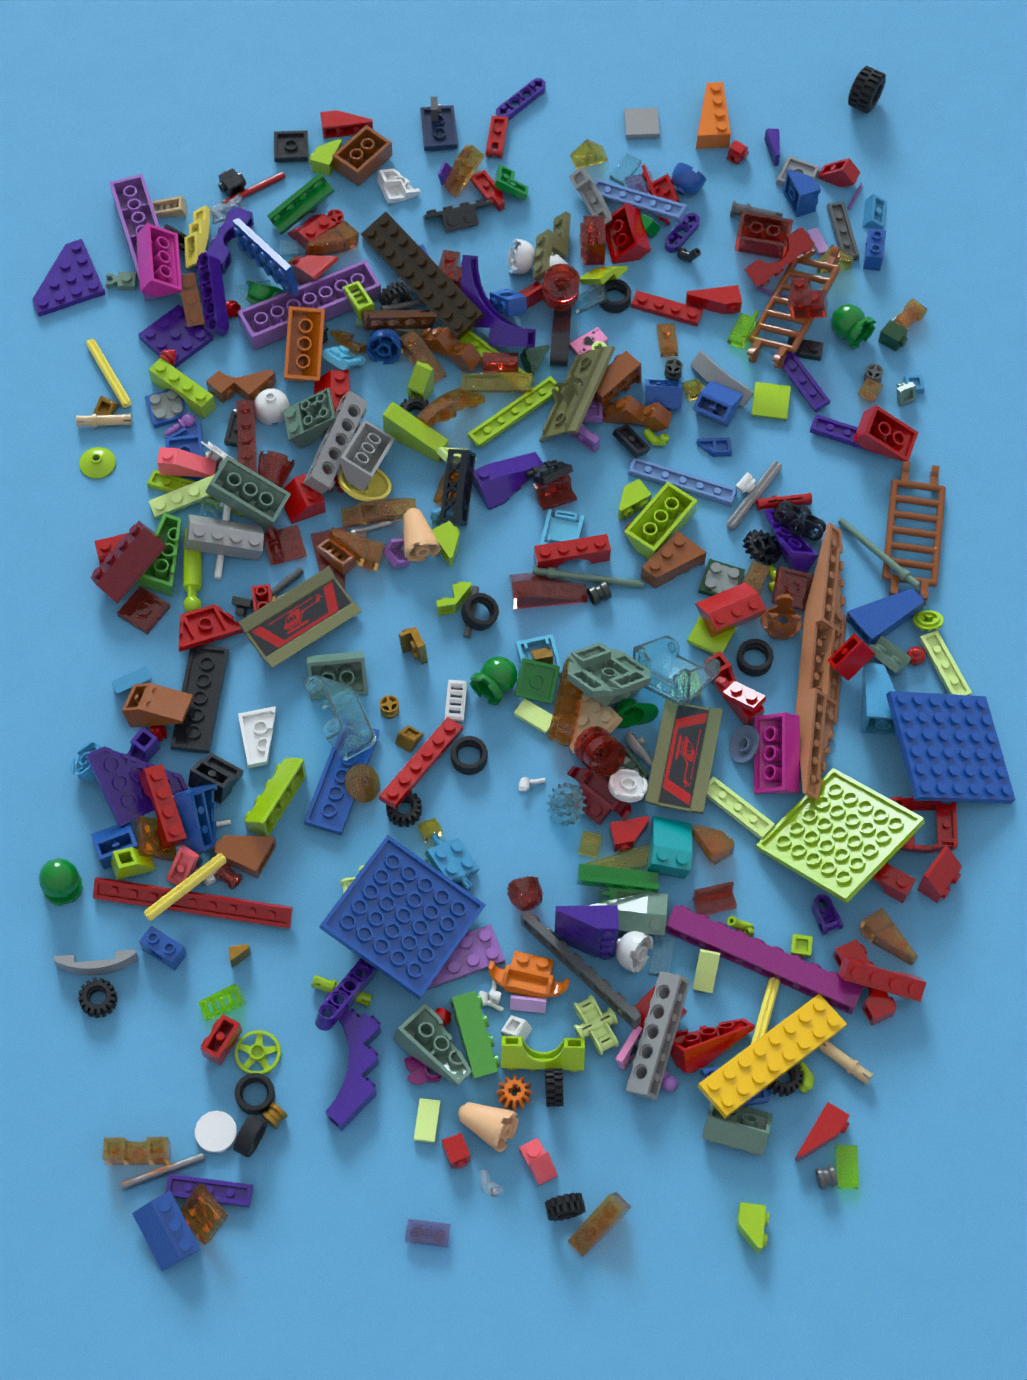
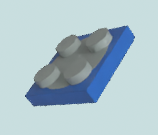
M171 389L144 396L154 428L178 422V419H182L183 415L188 413L184 399Z

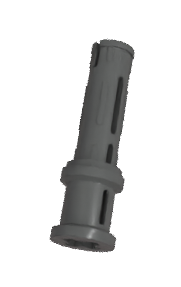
M733 201L730 216L737 215L744 217V219H749L750 217L781 224L783 213L751 207L748 203L747 205L739 204L736 201Z

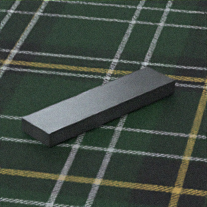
M844 202L827 204V211L836 243L840 247L839 253L842 256V262L859 260V252Z

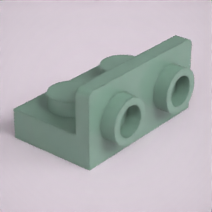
M881 636L876 644L869 645L875 653L874 657L895 673H902L912 659L884 636Z

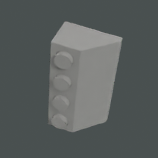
M365 419L339 459L347 482L363 492L395 440L394 437Z
M188 515L185 549L259 561L263 552L264 541L262 526Z

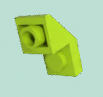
M471 582L452 584L453 598L445 597L436 600L437 615L457 613L471 595Z

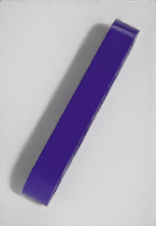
M541 78L533 79L496 109V116L508 117V121L545 92V81ZM530 94L531 96L529 98H525L522 95ZM518 103L519 106L513 107L511 104Z

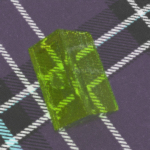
M755 310L753 316L741 313L727 343L744 349L750 334L757 324L759 311Z

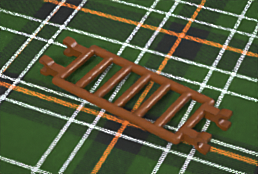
M811 246L812 250L806 255L802 253L801 257H797V262L791 266L788 265L749 336V342L753 343L752 347L746 352L747 355H750L748 359L750 362L755 363L762 346L778 349L772 361L775 362L774 368L781 369L788 352L795 353L840 271V266L835 265L842 257L839 254L840 247L833 246L828 260L821 262L810 259L816 252V248ZM797 263L829 270L831 273L826 278L794 269ZM791 276L821 283L824 286L821 291L787 284V281ZM783 290L816 297L817 299L814 305L779 296ZM775 303L810 312L807 318L772 309ZM769 316L802 324V327L797 332L765 324ZM761 330L792 337L795 340L791 346L757 336Z
M903 461L900 480L893 479L891 481L884 553L890 558L892 549L933 555L932 563L891 558L902 567L931 570V579L914 577L921 583L919 593L924 598L925 606L926 600H928V587H936L938 585L946 487L938 485L940 466L932 465L929 477L930 482L928 484L908 481L910 462ZM898 487L938 492V500L897 495ZM896 503L936 507V516L897 511ZM895 518L935 523V532L894 526ZM893 534L934 539V546L927 547L893 542ZM883 562L882 579L890 581L889 596L898 593L899 582H908L901 580L897 574H890V567Z

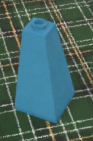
M877 662L866 663L862 671L861 733L897 736L886 696L889 691H895L885 665Z

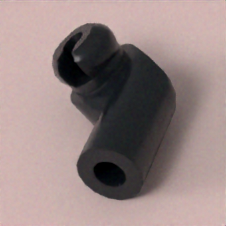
M682 247L678 249L677 257L680 260L692 262L701 255V251L698 248L687 252V249Z

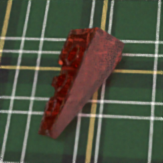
M530 573L509 575L513 609L588 602L586 584L556 578L551 579Z

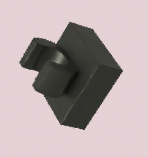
M236 596L232 598L231 604L237 607V616L245 617L247 609L253 610L254 606L251 599Z

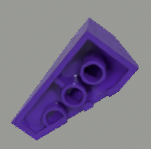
M536 452L489 463L474 470L472 484L488 510H491L506 503L514 492H518L525 482L531 480L526 478L525 473L535 466H542L543 463Z
M765 509V516L789 568L796 573H808L818 554L801 535L791 534L787 526L774 518L775 510Z

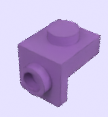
M403 538L391 539L382 552L394 568L408 567L411 562L407 560V557L405 558L404 552L401 550L404 544Z

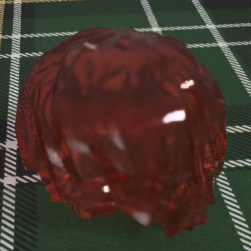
M519 877L508 884L507 895L511 903L518 910L531 911L541 904L543 892L538 877Z

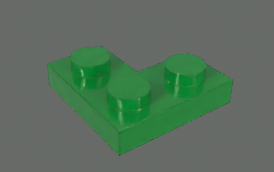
M500 164L496 171L494 186L500 191H506L512 194L513 197L525 201L528 196L529 187L515 181V171Z

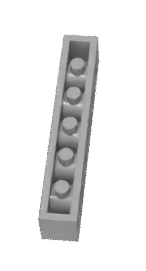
M351 391L341 398L335 412L336 419L328 427L303 482L320 494L327 490L330 491L335 484L334 477L339 474L342 468L339 459L352 440L354 433L360 427V419L367 412L365 408L368 402Z
M660 972L656 980L653 998L650 1000V1008L644 1021V1029L638 1042V1050L633 1060L632 1071L627 1080L626 1091L637 1097L657 1101L691 982L682 975Z

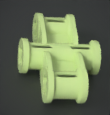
M589 995L588 999L573 1003V1008L582 1022L580 1025L576 1024L573 1026L578 1038L590 1037L599 1055L604 1054V1051L612 1047L619 1046L618 1040L610 1028L611 1025L618 1024L617 1017L611 1008L602 1013L593 995Z

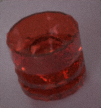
M560 263L551 266L545 272L542 297L548 307L563 311L570 309L577 302L580 277L574 267Z
M593 726L585 729L574 743L575 757L595 776L601 778L609 777L615 774L625 761L626 752L624 746L602 727Z

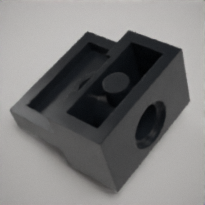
M210 753L204 760L200 759L192 767L188 786L194 788L200 785L217 784V790H214V800L221 804L232 792V787L243 776L244 770Z

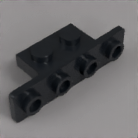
M486 198L476 200L474 204L465 202L459 204V207L456 208L447 206L443 208V211L436 212V209L426 211L423 220L442 217L445 232L479 224L476 209L489 206L491 200L486 201Z

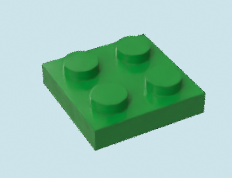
M522 658L514 696L552 704L560 666Z

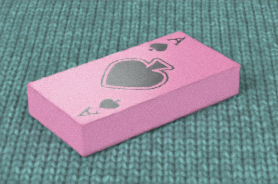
M597 327L569 343V348L575 355H580L591 351L592 344L596 341L608 343V338Z
M638 1026L635 1030L633 1029L615 1058L619 1068L625 1071L637 1053L638 1042L643 1032L642 1027Z

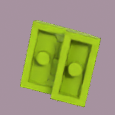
M598 267L585 273L578 280L582 285H603L607 280L618 279L628 267Z
M755 382L751 416L787 420L791 386Z
M700 615L687 639V643L711 654H716L719 651L724 654L737 627L711 637Z

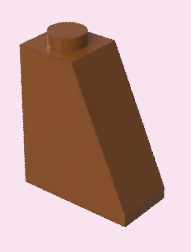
M223 835L221 840L215 843L213 851L215 856L222 853L226 858L227 865L258 879L277 845L275 838L272 836Z

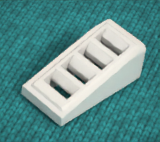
M448 680L444 720L448 717L453 721L464 722L467 681ZM451 695L462 696V698L451 697ZM450 703L461 704V706L450 705ZM450 710H452V711H461L460 714H458V713H449Z

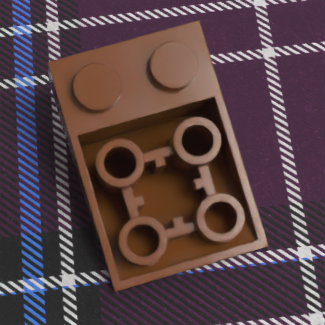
M153 683L134 684L122 712L130 728L183 723L194 696Z

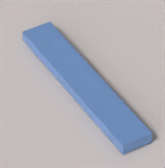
M596 179L594 182L604 200L620 205L628 203L640 211L681 222L688 210L687 205L600 179Z
M634 457L627 474L662 486L668 481L685 493L732 507L737 494L736 488Z

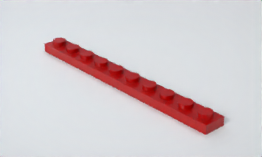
M96 877L94 880L93 898L150 907L171 891L172 888ZM192 891L186 893L166 909L283 928L291 927L293 907Z

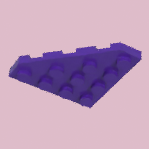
M82 239L65 244L33 297L32 301L39 317L105 295L104 288Z
M105 746L85 755L118 827L155 810L151 799L144 793L139 775L144 768L156 765L114 751ZM164 769L172 794L188 790L181 774Z

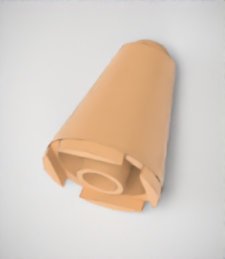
M416 508L408 509L403 515L405 558L407 557V560L411 562L425 561L429 555L432 558L440 553V543L421 510Z
M468 1102L465 1105L463 1104L458 1111L460 1122L498 1152H502L507 1148L506 1141L508 1138L512 1140L517 1130L519 1118L515 1116L518 1114L511 1110Z

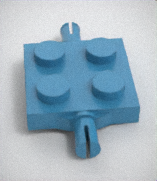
M438 833L433 834L430 838L436 846L425 852L432 866L453 882H461L466 891L471 890L473 885L468 880V877L476 874L479 871V867L459 838L443 842Z

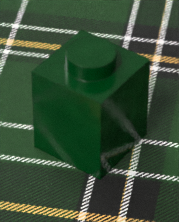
M889 320L881 330L878 342L896 352L900 346L904 347L906 344L908 329Z

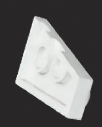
M276 706L238 714L248 768L268 764L277 710Z

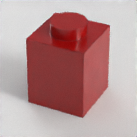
M462 1133L442 1140V1147L451 1169L455 1167L456 1169H461L467 1166L468 1162L471 1161V1155Z

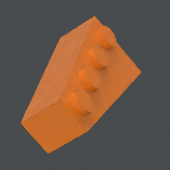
M710 82L706 84L696 149L727 148L730 144L731 131L724 83Z

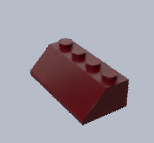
M138 521L130 528L129 533L118 542L117 547L112 553L105 557V561L101 566L93 571L90 578L118 604L167 546L154 531L141 521Z

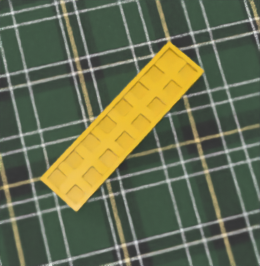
M818 994L701 1081L697 1087L724 1118H727L844 1029L847 1023Z

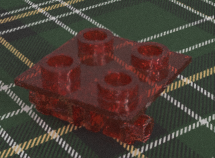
M298 525L276 530L273 526L266 528L264 544L271 565L307 556Z

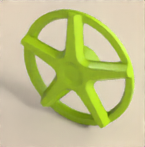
M263 1030L251 1031L243 1035L237 1042L234 1052L235 1060L243 1072L264 1075L270 1073L277 1066L281 1057V1047L276 1037L271 1033ZM257 1034L255 1044L252 1046L242 1044L245 1038ZM263 1034L272 1038L276 1045L264 1047ZM238 1049L249 1054V1058L243 1065L239 1061ZM277 1051V1057L270 1066L266 1055ZM258 1061L264 1070L251 1071L248 1068Z

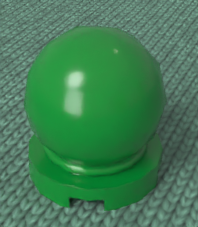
M853 304L840 306L833 312L831 317L832 330L837 336L847 339V344L852 349L859 348L858 344L862 340L866 342L876 328L873 326L876 321L870 316L865 317L864 312Z
M502 656L493 657L484 663L480 673L477 672L470 678L472 681L469 684L479 697L483 695L489 699L487 703L498 705L503 699V693L510 691L517 682V669L515 664L509 659Z
M56 858L48 861L41 868L39 885L49 902L54 905L63 906V904L75 902L80 897L83 890L82 879L76 866L70 861Z

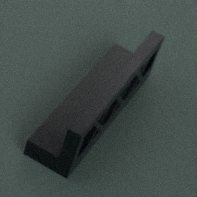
M448 449L439 522L446 523L450 521L460 526H467L476 453L470 450ZM461 454L460 462L455 465L453 463V455ZM456 471L459 476L458 480L453 483L450 479L451 475ZM454 489L456 498L450 501L448 495ZM451 507L454 510L453 519L446 518V511Z

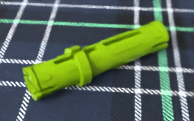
M315 975L311 987L332 993L339 983L335 979L331 981ZM361 992L354 1002L369 1007L373 995Z

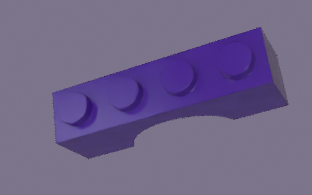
M235 206L227 213L223 225H220L216 237H213L209 249L205 251V253L220 259L222 274L226 273L232 262L230 250L226 248V245L236 237L233 231V220L239 218L250 229L254 224L252 212Z

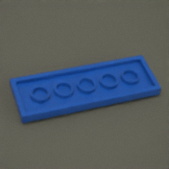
M239 218L233 220V231L239 240L237 244L242 252L245 251L251 260L253 259L259 268L262 267L276 284H280L286 293L289 292L293 297L299 295L292 267Z
M342 720L306 814L304 825L342 835L379 737L380 731L378 729Z

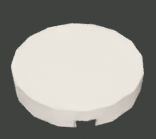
M630 769L617 770L616 773L610 776L608 783L610 793L618 800L628 803L642 800L646 795L648 787L646 779L639 776L637 771Z
M222 1111L206 1113L199 1119L195 1127L196 1141L203 1150L209 1153H222L228 1150L234 1144L237 1137L236 1123L230 1115Z

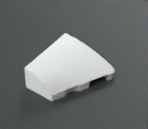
M385 169L378 172L376 181L388 204L402 202L420 195V189L411 187L409 185L410 181L402 177L396 169Z

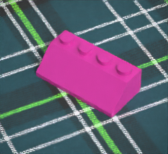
M146 223L136 235L140 292L155 297L179 293L182 291L178 233Z
M787 712L754 716V728L759 734V747L754 755V793H800V716Z

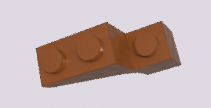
M195 273L181 275L182 291L180 293L187 327L205 324Z
M448 327L427 328L417 340L421 346L451 359L461 371H472L483 359L471 342L460 343Z
M270 369L242 377H230L219 370L206 383L208 391L222 403L231 399L237 393L249 404H252L260 392L275 386L276 376L275 372Z
M629 395L604 405L602 421L605 423L640 424L656 433L669 428L672 413L659 402L644 407Z

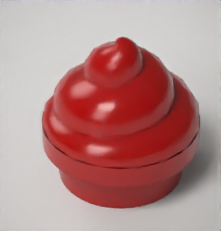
M234 300L226 302L228 317H237L238 311L241 310L240 305Z
M163 350L160 352L158 359L162 358L173 366L176 363V350Z
M915 646L907 651V655L912 658L909 662L910 664L916 666L924 662L926 654L922 648Z
M164 725L150 726L148 731L155 735L159 742L167 738V730Z
M437 1007L434 1012L442 1019L443 1026L449 1025L452 1021V1013Z

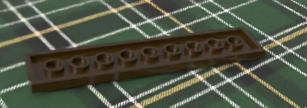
M386 211L360 234L432 312H436L437 318L451 330L458 340L485 317L474 303Z

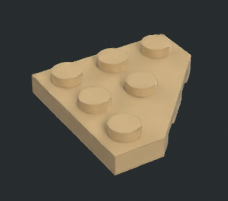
M582 693L576 699L570 749L584 762L623 719L610 705L604 707L590 696H583Z

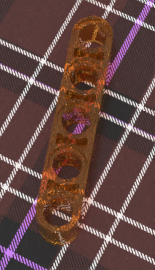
M570 656L566 659L563 666L548 733V739L565 747L569 746L573 740L583 695L580 689L567 680Z

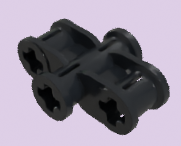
M782 501L774 512V518L787 526L793 535L802 534L812 541H818L826 530L825 522L812 515L808 507H798L789 501Z

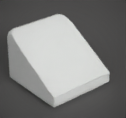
M511 1015L500 1032L505 1036L523 1037L525 1041L532 1027L526 1020Z

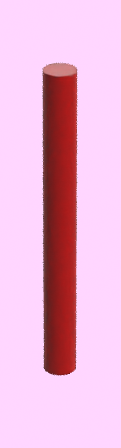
M280 172L223 200V204L227 207L284 179L285 174Z

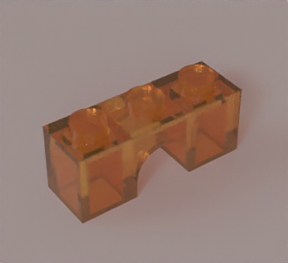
M125 1137L104 1138L103 1160L106 1165H170L171 1142L168 1137H147L146 1141L143 1142L128 1141Z

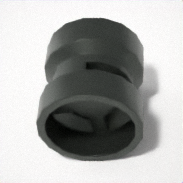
M605 581L598 583L596 587L591 586L586 589L588 598L593 605L599 604L603 599L608 600L612 598L609 586Z

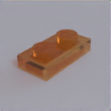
M674 323L657 324L656 331L660 357L678 356Z

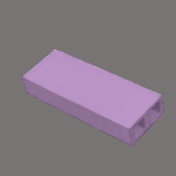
M818 227L807 230L808 236L815 243L813 247L816 248L818 256L828 254L829 248Z
M511 995L510 1010L545 1013L547 999Z

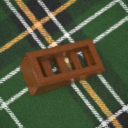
M329 537L316 547V550L343 575L356 566V556Z

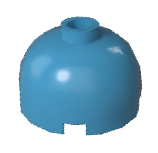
M90 742L79 749L77 760L73 759L71 762V773L86 782L96 781L85 755L101 748V746Z

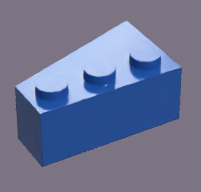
M217 784L200 785L173 794L187 837L183 845L194 852L213 848L216 843L214 809H217V803L214 802V790H217Z

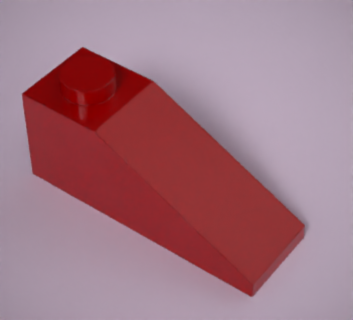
M338 110L320 112L323 139L353 136L366 125L373 129V121L370 118Z
M738 285L686 291L685 303L686 305L720 314H735L741 312L742 299Z
M827 1102L797 1153L795 1160L801 1161L835 1140L840 1132L844 1134L850 1125L847 1122L850 1115Z

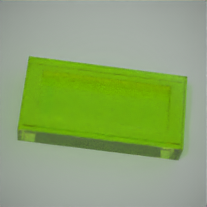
M836 1145V1175L838 1179V1186L836 1188L858 1189V1146Z

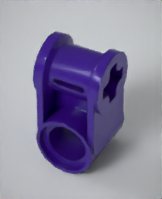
M825 894L816 896L812 903L811 911L817 921L821 934L824 936L834 929H842V920L830 897ZM817 903H823L826 908H819Z

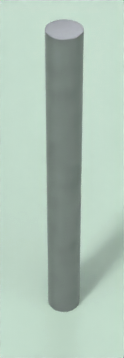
M203 1153L123 1181L121 1182L123 1190L203 1162L205 1158Z

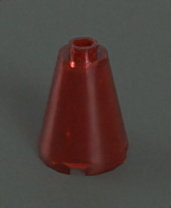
M261 451L259 454L258 474L283 488L295 466V461L293 459L292 461L287 460L288 456L279 452L268 451L267 454H263L264 451Z

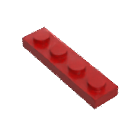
M638 290L631 303V308L698 327L703 315V309Z

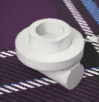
M747 472L735 487L742 493H749L755 487L754 483L756 480Z

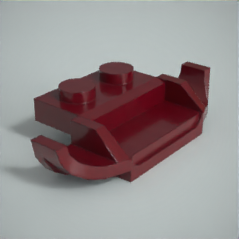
M571 767L567 774L581 785L570 799L572 804L598 825L603 823L611 811L616 812L623 820L627 819L631 813V805L628 802L618 800L610 793L608 779L595 770Z

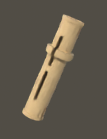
M97 413L88 416L76 415L77 427L93 426V428L98 426L132 425V415H97Z
M829 1041L818 1048L847 1070L846 1073L849 1075L853 1074L865 1085L873 1077L874 1074L862 1067L858 1060H853Z

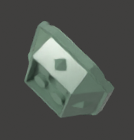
M597 643L570 653L567 680L583 692V696H590L606 707L636 696L644 686L650 684L651 670L626 653Z

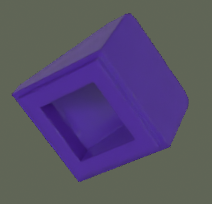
M443 162L438 172L441 185L453 187L458 178L457 172L447 162Z

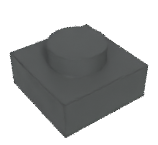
M431 97V121H438V114H441V104H438L437 97Z

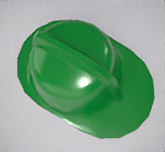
M246 281V284L249 286L246 300L252 304L260 303L285 292L283 289L275 286Z
M632 698L625 699L614 706L615 712L623 719L617 726L618 728L649 723L658 716L659 712L656 705L652 703H639Z

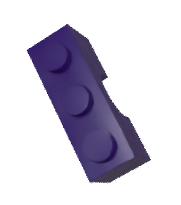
M142 728L130 741L131 747L127 755L148 762L161 748L158 738L145 728Z

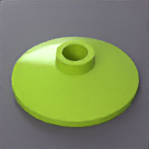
M94 447L83 453L79 466L85 476L92 479H101L113 472L116 466V459L110 450L103 447Z

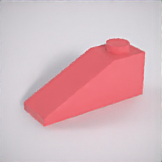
M160 447L157 465L160 475L207 478L215 474L217 461L178 448Z

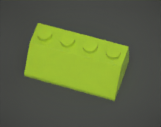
M667 481L628 526L624 534L639 554L650 559L695 514L698 500Z
M285 758L282 763L276 766L273 778L268 779L264 787L265 790L262 795L257 796L252 811L249 810L245 815L244 821L247 830L259 836H269L307 777L303 759Z

